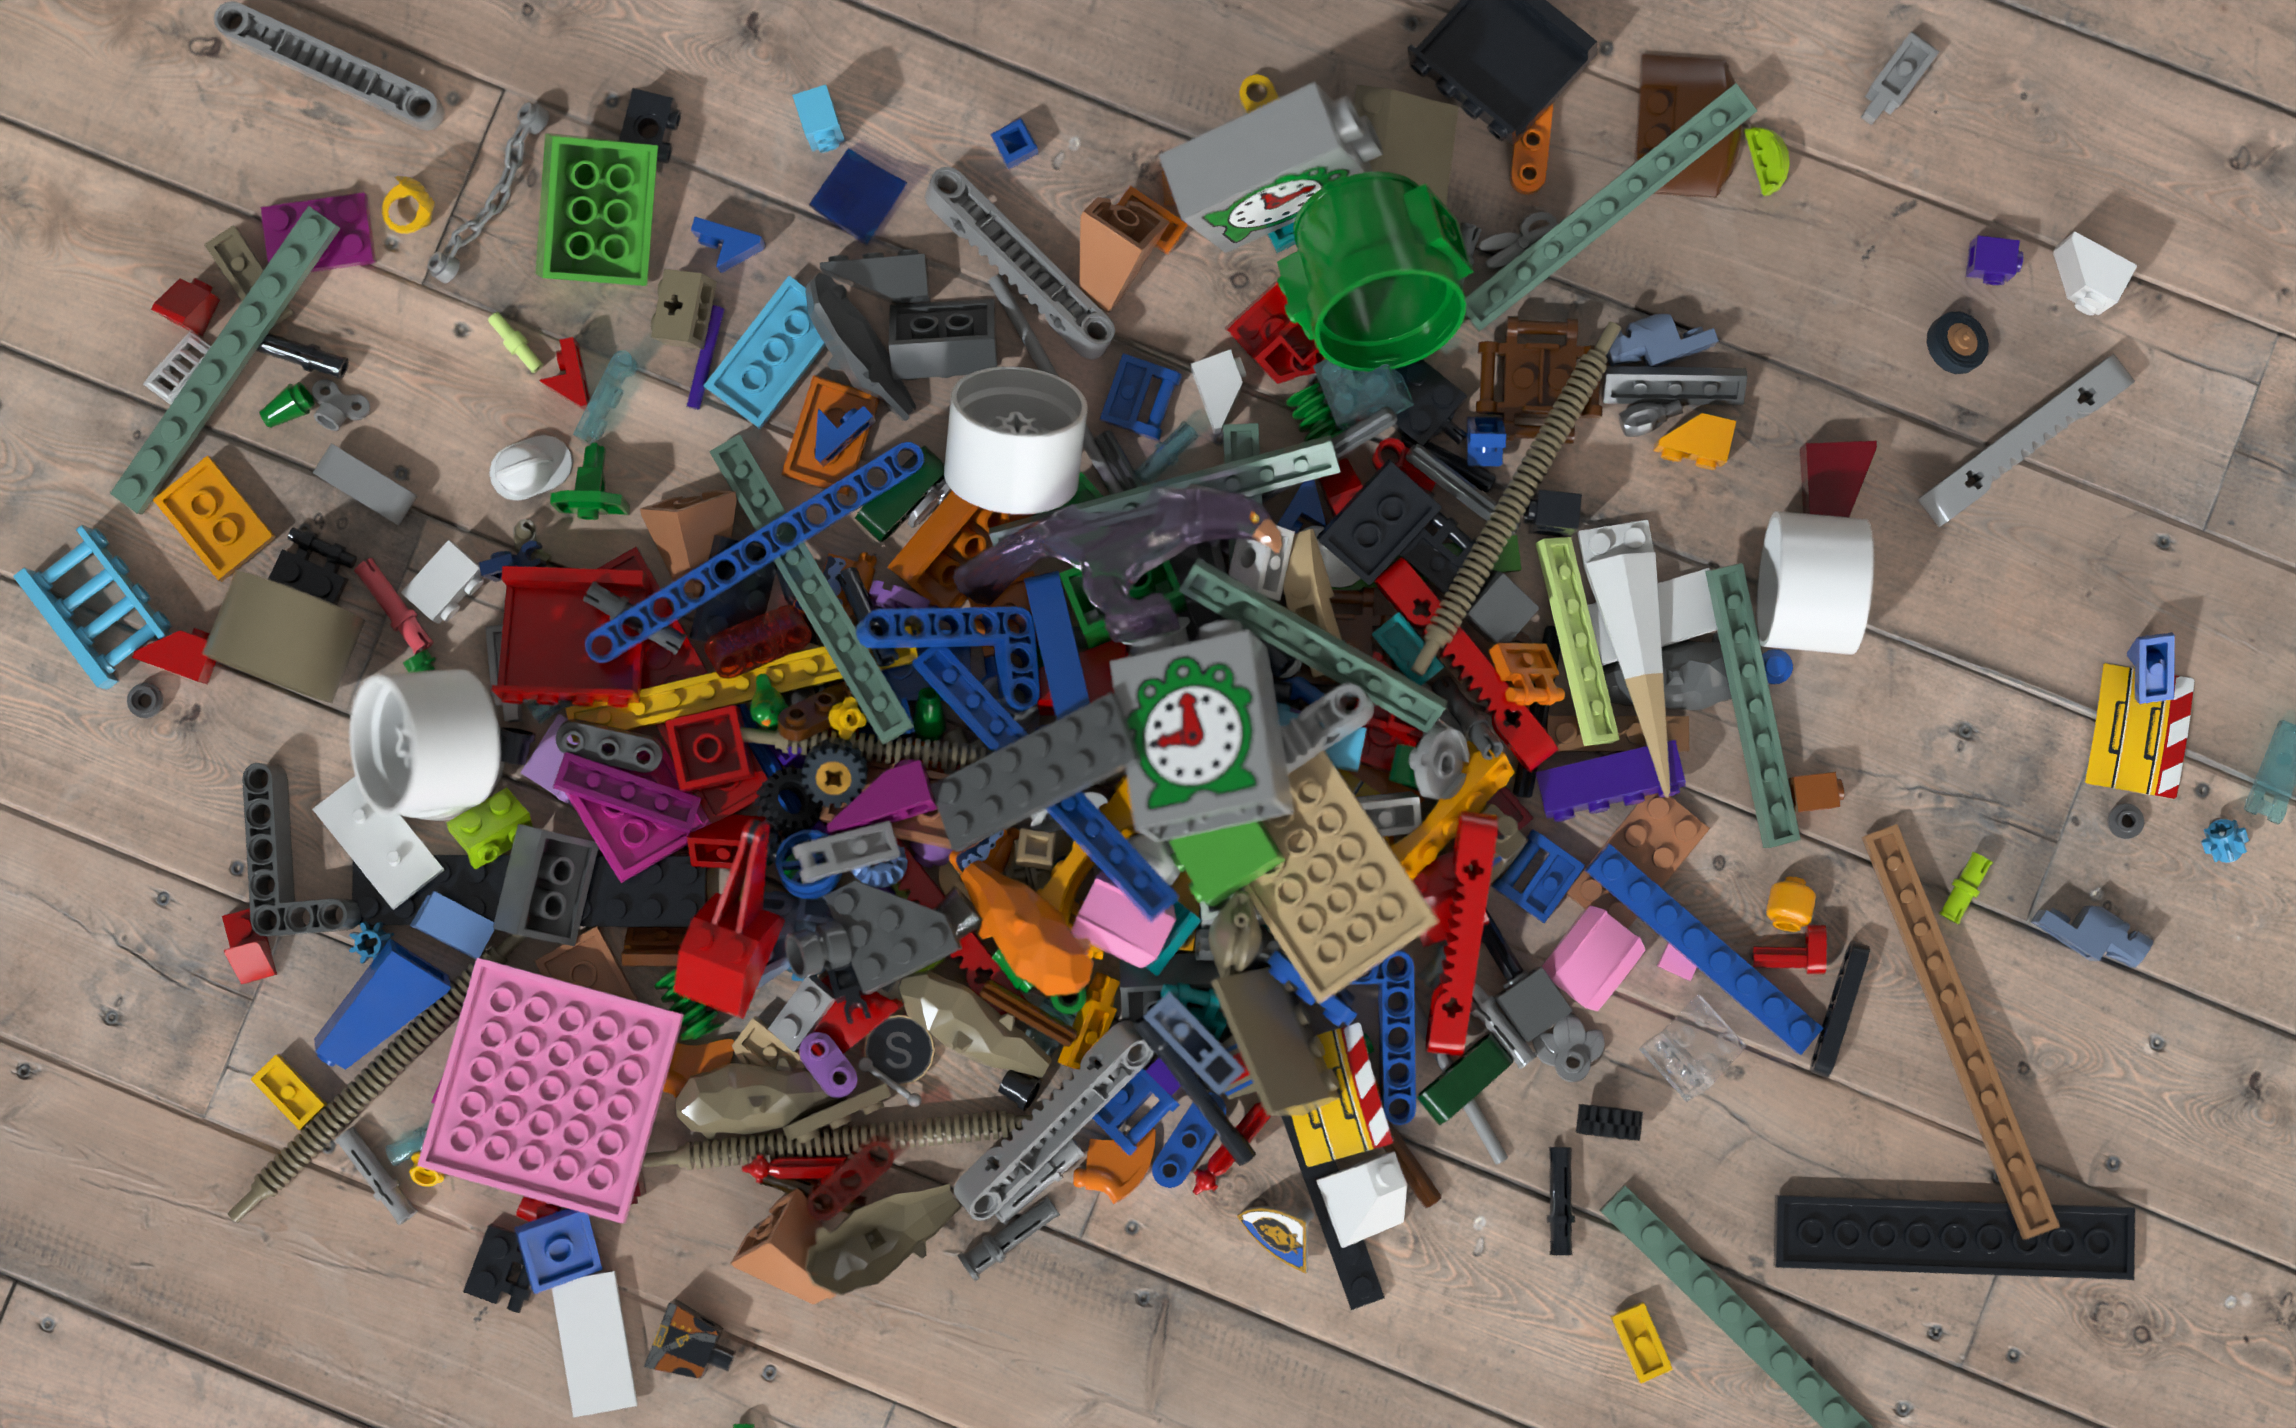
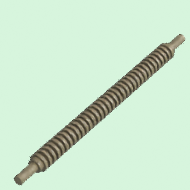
M1609 322L1594 349H1590L1587 354H1583L1579 359L1580 362L1575 366L1576 370H1573L1571 373V378L1567 380L1562 393L1559 394L1558 401L1554 403L1553 409L1548 414L1549 417L1545 419L1544 425L1539 429L1540 433H1537L1535 436L1536 441L1531 443V449L1527 450L1526 456L1521 461L1522 464L1518 466L1517 472L1512 476L1513 480L1508 483V488L1504 490V496L1500 497V504H1497L1494 508L1495 512L1491 513L1489 517L1491 520H1487L1486 528H1483L1480 532L1482 536H1478L1476 539L1477 544L1472 546L1471 550L1473 552H1469L1467 555L1468 560H1464L1462 564L1464 568H1460L1458 571L1459 576H1455L1453 580L1455 584H1451L1448 588L1450 592H1446L1444 595L1446 600H1442L1439 604L1441 608L1436 609L1435 614L1437 616H1432L1430 620L1432 624L1427 625L1426 631L1428 632L1425 636L1427 641L1410 669L1415 674L1423 677L1439 647L1444 648L1446 642L1451 643L1453 639L1451 635L1456 634V627H1460L1461 619H1464L1467 615L1465 611H1469L1471 608L1470 603H1473L1476 599L1474 595L1479 594V587L1484 585V579H1487L1489 576L1488 571H1492L1493 563H1496L1499 558L1497 555H1501L1502 547H1505L1508 543L1506 539H1510L1512 536L1511 531L1516 529L1517 525L1515 523H1519L1521 520L1520 515H1524L1526 511L1524 507L1527 508L1529 506V499H1533L1534 492L1538 490L1539 484L1544 480L1543 476L1548 473V468L1553 464L1552 460H1555L1557 457L1556 452H1559L1562 448L1561 444L1565 443V436H1569L1575 421L1580 416L1579 413L1583 411L1584 405L1589 401L1588 397H1591L1593 389L1597 387L1602 374L1605 373L1607 369L1605 365L1607 362L1606 355L1621 330L1618 324Z
M741 727L744 742L775 745V749H782L783 753H788L790 746L792 747V754H798L800 747L801 755H807L808 748L812 751V748L816 744L820 746L823 740L829 739L831 743L837 738L841 739L843 744L846 741L853 743L852 748L856 749L858 747L862 751V757H864V754H867V762H872L873 755H876V763H881L882 756H886V764H891L892 757H895V764L900 762L901 758H904V760H923L925 768H928L929 761H932V768L937 769L938 762H942L941 769L947 770V763H951V770L956 771L957 764H960L961 770L966 765H971L993 753L991 750L990 753H986V745H981V752H977L976 744H972L971 751H967V743H963L962 750H958L959 743L953 742V749H949V742L944 741L943 748H940V741L935 740L934 747H930L931 740L925 739V746H921V739L916 738L915 745H912V738L907 737L906 744H903V737L899 736L897 737V743H893V740L883 745L879 737L878 741H875V734H869V740H865L866 733H860L859 739H856V732H852L850 739H842L837 737L838 730H832L831 736H828V729L822 731V736L818 733L803 741H790L779 734L778 728L777 731ZM1122 770L1100 781L1099 786H1105V783H1113V780H1120L1124 775H1127L1126 770Z
M511 933L497 948L493 946L489 950L484 949L482 956L484 959L506 964L508 962L507 957L527 937ZM471 962L468 965L470 971L464 969L461 972L464 978L457 976L454 979L457 985L451 982L450 991L437 1000V1004L433 1003L429 1006L430 1011L425 1009L421 1012L422 1016L418 1015L414 1019L416 1023L410 1022L408 1024L410 1030L404 1028L401 1031L403 1037L397 1035L394 1038L395 1042L391 1041L388 1044L389 1049L384 1048L381 1051L383 1056L377 1055L374 1058L376 1063L371 1061L368 1064V1068H364L361 1071L362 1075L358 1074L354 1078L355 1082L351 1081L348 1084V1088L345 1087L341 1091L342 1095L337 1094L334 1097L335 1102L330 1101L328 1108L324 1107L321 1110V1114H317L314 1117L315 1121L311 1120L307 1124L308 1128L304 1127L301 1130V1134H297L294 1137L295 1141L291 1140L287 1144L288 1148L284 1147L281 1150V1154H277L274 1157L275 1161L271 1160L267 1164L268 1167L261 1169V1174L257 1173L254 1176L255 1181L251 1184L252 1189L228 1212L229 1217L233 1221L238 1223L262 1199L267 1200L270 1196L275 1197L278 1194V1190H282L285 1184L291 1181V1177H295L298 1174V1170H302L305 1164L312 1160L311 1157H315L318 1154L317 1150L321 1151L325 1147L324 1143L328 1144L332 1140L331 1137L338 1135L337 1130L342 1131L345 1128L344 1123L349 1124L352 1121L351 1117L355 1118L358 1115L357 1110L362 1111L365 1108L364 1103L369 1104L372 1101L371 1097L375 1098L378 1095L377 1090L382 1091L385 1088L384 1083L388 1085L392 1081L391 1077L395 1078L398 1075V1071H402L405 1068L404 1064L408 1065L412 1061L410 1057L415 1058L418 1056L417 1050L422 1052L425 1049L424 1044L429 1045L432 1042L430 1037L436 1038L438 1036L436 1030L442 1032L445 1029L443 1023L449 1025L452 1022L450 1017L455 1019L458 1016L456 1010L462 1011V1003L465 1001L475 966L474 963Z
M1001 1110V1118H998L997 1111H992L991 1119L988 1117V1112H982V1120H979L978 1113H973L972 1121H970L969 1114H963L964 1121L962 1122L960 1115H954V1122L951 1121V1116H945V1123H942L941 1117H936V1124H933L931 1117L926 1118V1125H924L923 1118L917 1119V1126H915L914 1120L911 1119L908 1120V1127H905V1121L901 1120L898 1122V1128H896L895 1121L889 1122V1129H887L886 1122H881L880 1130H878L876 1123H871V1131L868 1130L867 1124L861 1125V1132H859L858 1125H852V1133H850L849 1126H843L842 1134L840 1127L833 1129V1134H831L830 1128H824V1135H822L821 1129H817L819 1136L801 1144L798 1138L790 1141L785 1139L784 1132L778 1133L777 1140L775 1133L769 1134L768 1141L766 1135L761 1134L759 1135V1142L756 1135H751L750 1143H748L747 1136H741L740 1144L738 1137H732L731 1145L728 1138H723L722 1146L719 1139H713L712 1146L710 1140H704L703 1147L701 1141H694V1148L692 1142H685V1146H678L677 1150L645 1153L643 1166L645 1168L679 1164V1167H687V1170H693L694 1162L697 1169H703V1162L706 1168H712L713 1161L715 1167H721L722 1160L725 1167L731 1166V1159L734 1166L740 1165V1158H742L743 1165L749 1164L750 1157L751 1160L756 1159V1154H764V1159L767 1161L769 1155L772 1161L777 1158V1154H779V1157H787L788 1153L789 1157H796L797 1152L798 1157H805V1151H807L808 1157H814V1150H816L817 1157H823L824 1149L827 1156H833L834 1148L836 1155H842V1148H844L845 1154H851V1147H853L854 1153H860L861 1146H863L864 1153L870 1152V1145H872L873 1152L879 1151V1144H881L882 1150L885 1151L888 1150V1143L891 1144V1149L895 1150L898 1149V1142H900L901 1149L907 1148V1141H909L910 1148H915L916 1140L919 1141L920 1147H925V1139H928L929 1146H934L935 1138H937L938 1145H944V1137L947 1139V1144H953L954 1136H956L957 1143H962V1136L964 1135L966 1142H972V1135H974L975 1141H981V1134H984V1140H990V1133H993L994 1140L999 1139V1132H1002L1003 1139L1009 1138L1013 1129L1022 1130V1120L1027 1119L1031 1121L1033 1114L1015 1116L1014 1113H1007L1006 1110Z

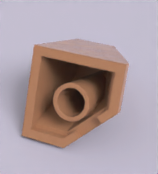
M1097 197L1080 216L1079 289L1099 308L1109 313L1127 292L1167 228L1169 221L1140 202L1128 201L1126 206L1111 205L1112 202L1108 198Z
M735 491L702 492V499L701 496L686 498L680 496L640 508L641 516L673 582L709 560L714 535L732 538L737 500ZM691 580L685 584L684 592L692 593L693 597H699L702 583L697 580Z
M796 1189L778 1199L769 1209L772 1215H769L758 1228L754 1226L749 1231L730 1264L751 1276L814 1305L826 1298L831 1299L836 1294L813 1285L806 1271L808 1249L816 1243V1230L823 1227L804 1193Z

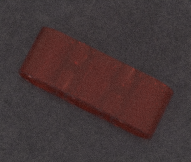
M784 605L713 635L705 644V653L717 674L723 679H731L801 650L810 642L812 633L799 610L793 605Z
M873 1136L867 1139L814 1185L809 1191L807 1198V1209L810 1215L820 1221L833 1218L892 1166L894 1161L892 1143L883 1136ZM874 1146H881L887 1150L888 1157L882 1162H873L868 1157L869 1150ZM854 1170L859 1173L861 1180L855 1186H847L840 1179L843 1172ZM819 1194H828L832 1197L834 1203L830 1208L821 1210L814 1205L813 1200Z

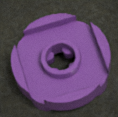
M874 580L868 593L877 609L939 608L937 605L928 607L930 600L902 587L893 585L891 591L883 589V581Z

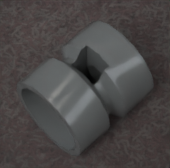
M833 920L817 925L815 932L806 928L786 936L785 950L787 959L793 973L798 978L803 979L819 974L823 971V967L826 970H832L850 963V941L839 921Z

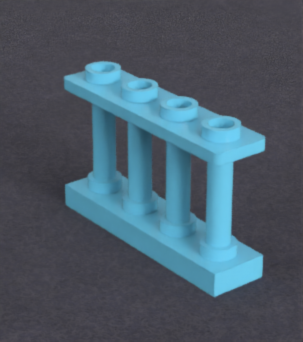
M81 525L76 529L84 540L81 544L43 573L41 571L36 573V571L23 568L13 577L96 687L108 690L119 682L112 673L116 670L115 666L155 635L159 639L170 635L169 629L172 625L161 611L155 612L149 605L148 601L151 600V597L139 583L134 585L127 574L130 570L119 556L113 557L106 548L109 545L106 537L97 528L92 530ZM93 552L105 569L66 599L60 598L57 600L50 591L53 588L52 583ZM114 580L126 596L85 628L83 626L78 628L71 619L74 615L73 611ZM135 607L147 624L107 655L103 653L99 655L92 646L95 643L94 638Z

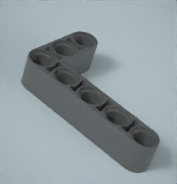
M250 764L243 773L242 783L252 928L261 936H287L354 929L360 923L362 916L358 903L352 899H321L295 902L287 774L281 766L276 764ZM264 772H267L269 779L267 785L264 787L262 784V776ZM269 807L271 815L270 819L266 822L264 811ZM269 842L273 847L270 857L266 854V846ZM271 877L275 882L273 892H270L268 888V881ZM338 907H341L343 910V919L340 923L336 919ZM306 909L310 914L308 925H305L303 921V914ZM273 912L277 917V924L274 928L270 923V917Z

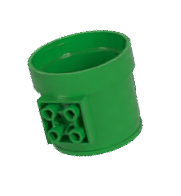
M1363 172L1343 177L1324 186L1302 205L1293 226V235L1298 251L1277 261L1280 277L1277 278L1281 291L1287 298L1288 303L1284 307L1292 323L1298 322L1302 326L1309 340L1315 339L1316 346L1323 357L1331 363L1349 370L1364 372L1391 370L1426 358L1443 347L1456 334L1466 313V301L1460 279L1472 274L1473 269L1457 218L1426 183L1419 186L1412 179L1392 172Z

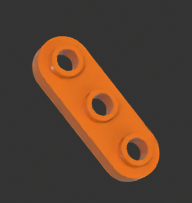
M1553 103L1513 145L1510 182L1512 187L1521 194H1535L1542 188L1546 180ZM1530 135L1536 136L1538 144L1535 146L1529 145L1526 137ZM1527 169L1532 170L1535 178L1532 180L1525 179L1523 171Z

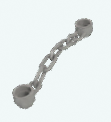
M528 102L518 111L517 119L520 121V125L514 135L507 141L505 153L506 166L499 183L494 187L486 200L485 207L474 220L467 221L453 231L451 240L442 253L438 251L430 257L427 268L430 270L431 275L441 282L448 283L457 274L460 261L454 256L458 249L477 238L481 233V228L492 215L500 213L509 199L511 183L517 169L522 165L526 136L529 132L534 135L541 132L549 120V112L539 104ZM512 145L514 147L519 146L517 163L514 160H510ZM509 170H511L507 182L505 183ZM498 191L505 193L496 208V205L491 202ZM468 227L475 231L463 241L462 237L458 235Z

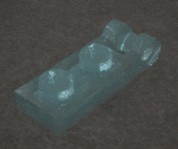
M618 351L612 356L573 433L580 441L591 445L595 439L599 440L607 427L608 422L605 418L610 408L615 409L622 398L623 390L620 388L626 377H631L637 372L638 364L627 351Z
M2281 720L2277 724L2244 806L2245 811L2254 815L2257 813L2267 816L2268 821L2277 825L2282 822L2286 815L2287 805L2296 785V725L2285 720ZM2266 791L2275 795L2272 803L2264 800Z

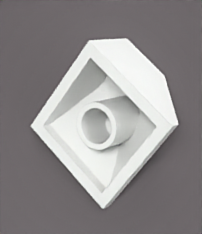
M1395 1152L1376 1155L1316 1180L1341 1248L1404 1222L1407 1184Z

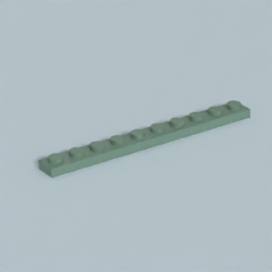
M1737 83L1465 298V315L1478 332L1756 113L1758 110Z
M310 206L306 208L110 492L112 496L137 514L143 515L340 230L339 226Z
M740 434L709 451L732 491H735L739 503L756 531L786 514L784 507ZM783 524L776 529V536L781 542L789 543L796 538V532L792 526ZM802 543L774 560L882 744L884 745L912 729L914 726L868 648L857 639L856 628L806 544Z
M1331 435L994 526L989 528V535L1000 564L1339 473L1340 466ZM1195 484L1208 487L1204 489L1215 492H1200L1213 498L1201 502L1195 508L1193 500L1194 491L1193 489L1189 490V485Z
M1625 1185L1599 1210L1822 1428H1874Z

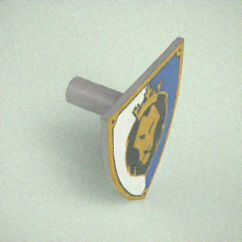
M1261 1206L1249 1208L1237 1215L1248 1233L1265 1250L1287 1265L1305 1274L1308 1272V1223L1314 1218V1213L1311 1209L1304 1207L1295 1215L1279 1208Z

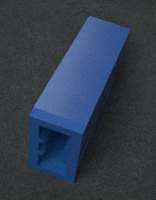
M389 939L314 1038L315 1052H317L318 1058L329 1066H335L336 1064L346 1070L447 994L451 989L449 975L397 942Z

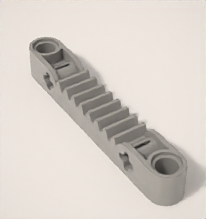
M234 1L225 2L215 11L214 22L217 29L228 40L269 60L276 61L281 65H286L294 71H299L307 77H312L320 83H325L331 88H335L370 106L372 105L376 109L425 131L433 130L443 121L444 108L433 93L419 85L241 3ZM236 17H242V24L238 28L231 30L229 27L230 22ZM430 103V111L426 115H416L419 105Z
M951 167L937 169L931 177L925 194V200L929 208L958 236L969 239L971 246L976 245L981 256L986 255L991 266L996 264L999 274H1006L1011 285L1016 284L1019 293L1028 296L1030 304H1037L1038 312L1045 314L1050 326L1078 354L1088 359H1097L1103 356L1115 334V327L1111 319L962 173ZM939 188H947L951 193H944ZM1088 333L1097 334L1101 340L1091 338Z
M2115 354L2110 355L1917 500L1936 525L1941 527L1986 494L1993 481L2012 469L2014 465L2020 463L2023 458L2032 454L2034 450L2055 437L2058 432L2067 428L2072 422L2100 409L2132 385L2135 380ZM2084 394L2087 399L2082 404L2078 403L2077 398ZM1973 476L1976 482L1972 487L1968 488L1965 482Z
M1354 684L1339 686L1303 710L1298 718L1291 719L1289 725L1280 727L1288 774L1362 727L1371 719L1374 713V704L1372 699L1359 686ZM1353 698H1359L1358 708L1353 712L1346 713L1345 707L1347 702Z
M1122 1021L1114 1025L1084 1055L1080 1064V1070L1076 1068L1073 1070L1074 1079L1072 1081L1064 1079V1089L1062 1091L1054 1089L1052 1091L1054 1099L1052 1101L1047 1099L1042 1101L1044 1108L1042 1111L1033 1109V1119L1031 1121L1023 1119V1129L1021 1131L1013 1129V1139L1011 1141L1003 1139L1001 1141L1002 1147H994L985 1152L958 1179L954 1187V1194L973 1219L977 1221L986 1220L996 1214L1151 1060L1154 1051L1150 1049L1134 1028V1022ZM1095 1060H1098L1102 1064V1066L1100 1067L1098 1064H1096ZM1110 1074L1115 1078L1114 1081L1108 1077ZM993 1160L999 1162L1000 1167L993 1163ZM1009 1175L1013 1178V1181L1007 1179V1176Z

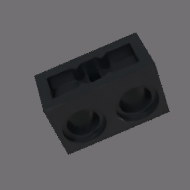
M1539 489L1533 499H1529L1530 504L1527 508L1525 507L1526 511L1523 518V523L1529 524V534L1572 537L1579 529L1582 494Z

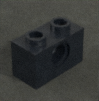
M632 88L619 141L658 145L656 172L660 173L663 163L668 164L672 154V143H669L671 132L678 129L681 119V110H678V105L674 98ZM654 124L659 127L654 137H642V131L646 126Z

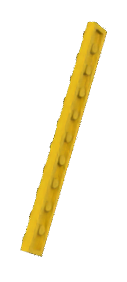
M906 626L905 630L909 634L914 635L912 627ZM825 646L642 689L640 703H629L627 708L610 707L607 705V702H594V705L591 707L575 705L565 709L568 720L580 719L630 731L664 723L670 719L752 702L756 692V677L760 674H766L770 679L772 687L778 690L780 694L844 680ZM917 647L895 648L899 659L894 660L895 663L889 666L879 667L880 670L913 663V660L918 657ZM868 648L869 652L871 653L872 657L877 663L871 648ZM571 735L572 741L575 744L580 743L578 736Z

